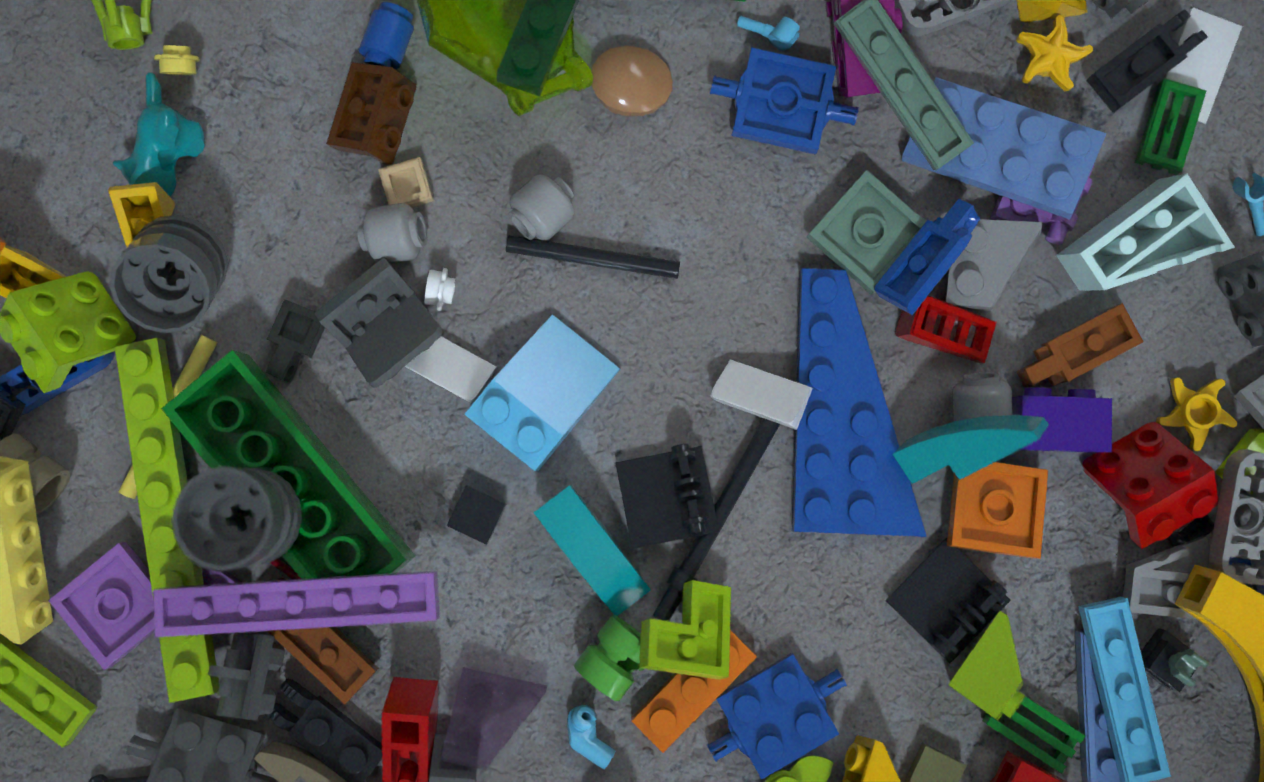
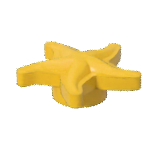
M1062 15L1057 16L1053 20V30L1047 37L1035 33L1021 32L1016 37V41L1025 45L1031 53L1030 63L1023 74L1022 82L1027 84L1034 76L1041 75L1050 77L1062 90L1069 91L1074 86V83L1069 78L1070 64L1087 57L1092 53L1093 47L1091 45L1079 47L1067 41V27Z
M1172 378L1170 385L1177 406L1169 415L1156 419V423L1161 426H1184L1190 435L1191 442L1189 447L1193 451H1200L1202 449L1209 428L1217 424H1223L1230 428L1237 426V421L1221 408L1217 400L1218 391L1225 386L1223 379H1214L1202 386L1198 391H1193L1184 386L1181 378Z

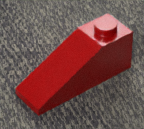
M393 677L382 710V782H429L438 721L437 680Z

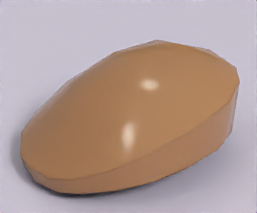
M628 45L610 48L597 58L591 71L592 87L598 99L605 108L615 114L644 116L653 113L666 103L672 92L673 81L668 66L656 54L644 48Z

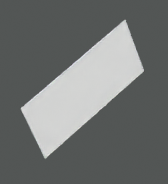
M1192 7L1191 17L1187 20L1178 45L1181 46L1188 37L1201 30L1206 33L1208 38L1186 54L1188 57L1167 73L1166 79L1207 90L1198 121L1206 124L1242 26ZM1170 91L1165 106L1166 109L1170 108L1174 92ZM1184 97L1179 114L1186 115L1191 97Z

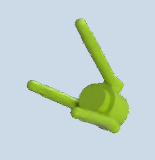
M91 0L102 26L104 41H107L108 47L117 50L139 48L144 45L143 35L152 34L150 23L152 0H141L140 17L134 14V9L130 6H116L115 0H104L106 9L102 0Z

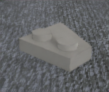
M980 219L971 232L972 238L967 244L968 246L949 268L946 302L960 308L992 310L1008 281L1018 270L1035 239H1038L1041 234L1042 222Z
M1213 533L1128 564L1126 566L1123 597L1128 598L1131 613L1195 619L1175 605V602L1195 564L1212 569L1209 563V553Z

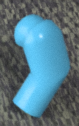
M588 705L574 707L569 712L567 718L569 744L573 750L604 770L612 760L616 750L597 738L595 711Z

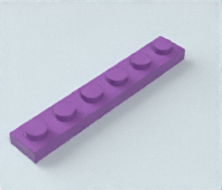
M437 571L162 587L153 590L155 637L434 621L440 618Z

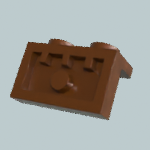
M351 62L326 144L339 151L371 156L383 164L392 165L401 143L410 108L414 101L416 84L392 67Z

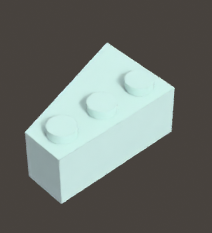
M1182 174L1158 179L1056 256L1079 291L1107 290L1156 274L1158 271L1176 265H1183L1195 261L1197 258L1235 247L1189 175Z

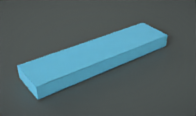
M1116 597L1078 606L1120 782H1150L1171 777L1128 598Z

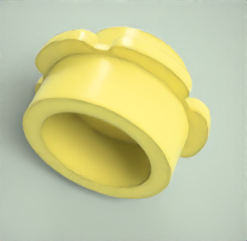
M165 45L163 46V54H156L154 60H159V71L161 74L196 75V62H199V57L191 55V47Z

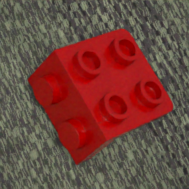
M1156 422L1147 423L1112 443V452L1095 453L1086 458L1082 463L1084 472L1124 509L1130 539L1141 549L1156 541L1166 539L1176 529L1195 518L1204 517L1214 507L1218 506L1219 501L1214 469Z

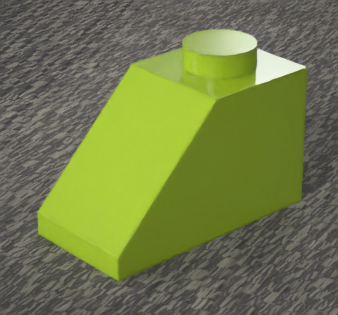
M999 611L948 684L997 721L1003 714L1011 718L1025 698V695L1019 691L1023 686V680L1008 615L1002 611Z

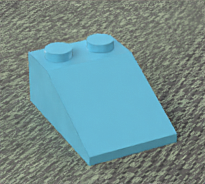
M551 315L492 379L464 415L532 470L539 471L619 372L620 368L554 315Z

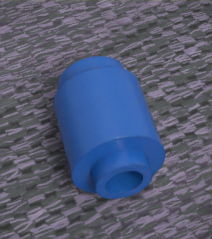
M382 2L379 9L372 12L359 47V53L365 58V64L392 67L394 69L400 68L414 30L411 24L413 15L408 10L394 3Z

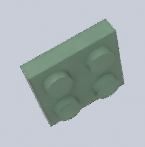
M866 170L806 237L841 269L846 270L847 274L868 293L873 294L876 284L926 221Z

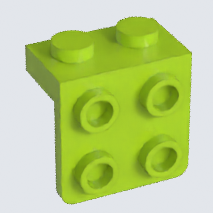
M89 271L9 292L0 312V335L2 339L7 343H11L21 358L25 374L30 379L36 381L43 393L60 388L73 365L114 352L116 346L133 343L136 339L135 332L98 277Z

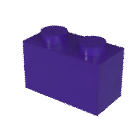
M1024 388V395L1012 397V415L1044 417L1049 424L1039 440L1019 450L1087 453L1112 452V398H1096V390L1069 389L1067 397L1051 396V388Z

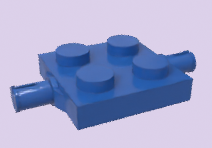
M752 47L747 68L740 77V80L735 81L714 75L710 94L735 99L736 117L731 136L811 154L818 152L822 131L829 120L854 126L859 107L834 103L832 85L837 66Z
M791 653L722 693L716 700L727 717L730 732L707 744L714 760L717 762L722 757L739 748L742 753L750 758L761 779H764L839 735L838 730L827 713L826 701L824 699L842 687L847 686L845 680L841 678L842 675L839 670L835 669L834 672L814 682L803 672L794 654Z

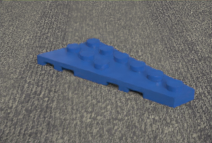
M802 268L800 270L796 382L813 389L799 426L795 430L792 531L927 537L910 480L893 456V453L899 448V443L846 270Z

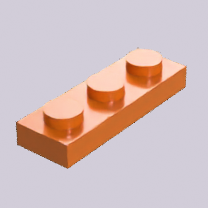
M730 629L728 678L719 680L674 673L631 717V721L664 753L757 658L756 654Z

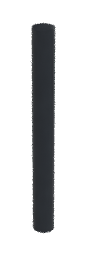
M508 235L506 242L507 253L678 279L679 261L537 239L529 240L524 237Z

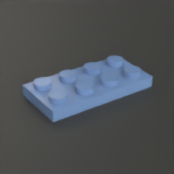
M936 77L933 83L974 144L938 170H933L910 137L902 154V161L1070 220L1107 133Z

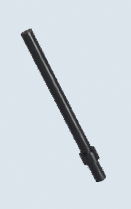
M765 418L762 420L715 503L714 508L719 532L778 430L779 423ZM719 532L696 537L680 567H674L666 582L670 585L653 613L655 618L670 621L683 598V583L691 580L698 581L695 575Z

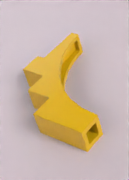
M1195 564L1175 605L1200 621L1219 640L1241 672L1255 708L1260 737V775L1258 782H1264V595L1220 571Z

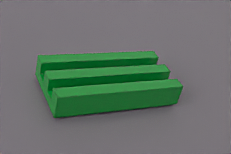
M1166 78L1160 81L1134 163L1139 165L1147 163L1156 170L1164 168L1173 175L1181 173L1207 90ZM1171 91L1174 92L1156 153L1154 154L1151 152ZM1184 97H1191L1173 158H1167V152Z
M1025 696L1021 705L1067 734L1063 742H1061L1018 712H1015L1010 718L1056 748L1057 751L1052 757L986 713L982 720L984 723L1061 774L1067 767L1064 765L1068 757L1072 759L1076 752L1073 749L1076 743H1082L1085 735Z

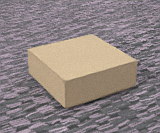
M420 157L378 169L388 205L405 203L413 208L434 201L424 164Z

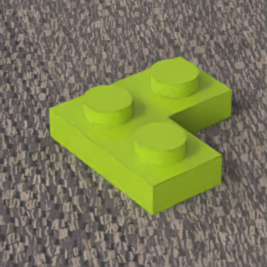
M695 580L683 583L682 624L651 618L642 621L639 668L719 680L728 678L731 587Z

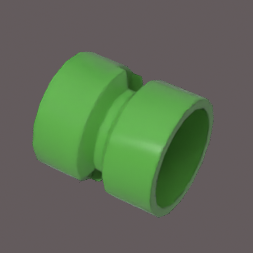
M612 614L597 633L599 643L597 645L589 644L574 663V667L583 678L600 692L615 701H620L634 683L633 671L644 670V668H639L641 633L623 619Z

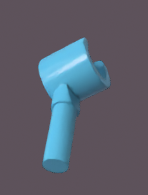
M743 16L739 17L737 23L738 27L767 37L771 44L781 51L791 48L799 37V25L788 17H783L776 27Z
M1253 172L1254 184L1250 189L1245 180L1237 177L1233 182V190L1237 195L1248 201L1256 236H1263L1264 177Z

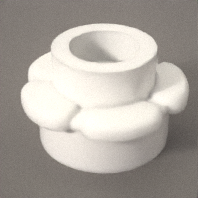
M443 268V271L429 270L424 304L437 306V311L442 310L443 303L452 304L456 278L448 277L447 268Z

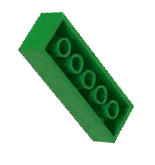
M231 350L161 408L210 469L220 467L258 468L275 472L290 483L300 501L302 520L298 537L282 556L301 579L397 573L416 557L250 355ZM250 510V514H248V515H249L251 518H253L252 512H251V510Z

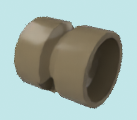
M14 433L0 441V456L28 461L36 514L42 513L64 491L70 480V472L50 456L40 457L41 451L21 434Z

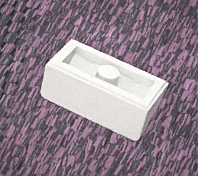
M442 336L429 349L423 351L405 365L408 369L472 404L484 391L497 368Z
M730 359L714 385L710 397L717 402L797 430L813 388Z

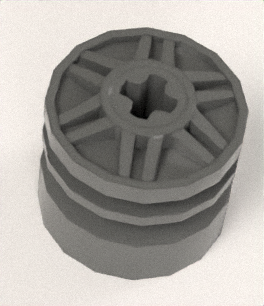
M180 215L159 217L144 225L112 267L109 286L114 302L128 319L144 329L160 333L181 332L199 322L226 279L228 259L225 247L214 231L198 220Z
M220 467L205 470L188 481L176 499L172 520L175 538L184 554L201 567L222 571L271 563L285 554L298 537L302 515L299 498L292 486L275 472L258 468ZM251 510L253 518L248 519L245 523L244 517L248 516Z

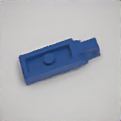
M958 199L943 218L938 217L934 222L927 220L876 284L874 290L878 296L913 315L968 246L967 244L972 238L971 232L980 220L974 206Z

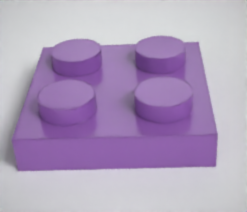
M127 542L116 544L48 600L103 670L114 666L155 632L153 595L149 569Z

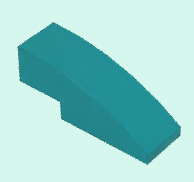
M1023 415L982 416L958 420L931 428L907 439L893 453V456L912 484L950 465L957 478L961 480L1039 440L1049 424L1044 417Z
M572 485L566 487L533 512L579 573L614 615L618 616L651 591V588Z

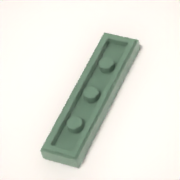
M863 0L834 22L846 43L933 170H938L974 144L878 0Z

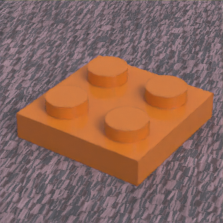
M994 462L961 480L954 473L947 546L1041 559L1048 470Z

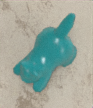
M149 72L145 77L146 108L142 110L137 122L134 150L129 158L115 160L113 165L122 171L129 185L157 182L171 197L176 187L175 166L177 160L182 156L197 157L204 149L205 136L202 126L198 122L188 120L175 109L162 104L161 85L156 75Z

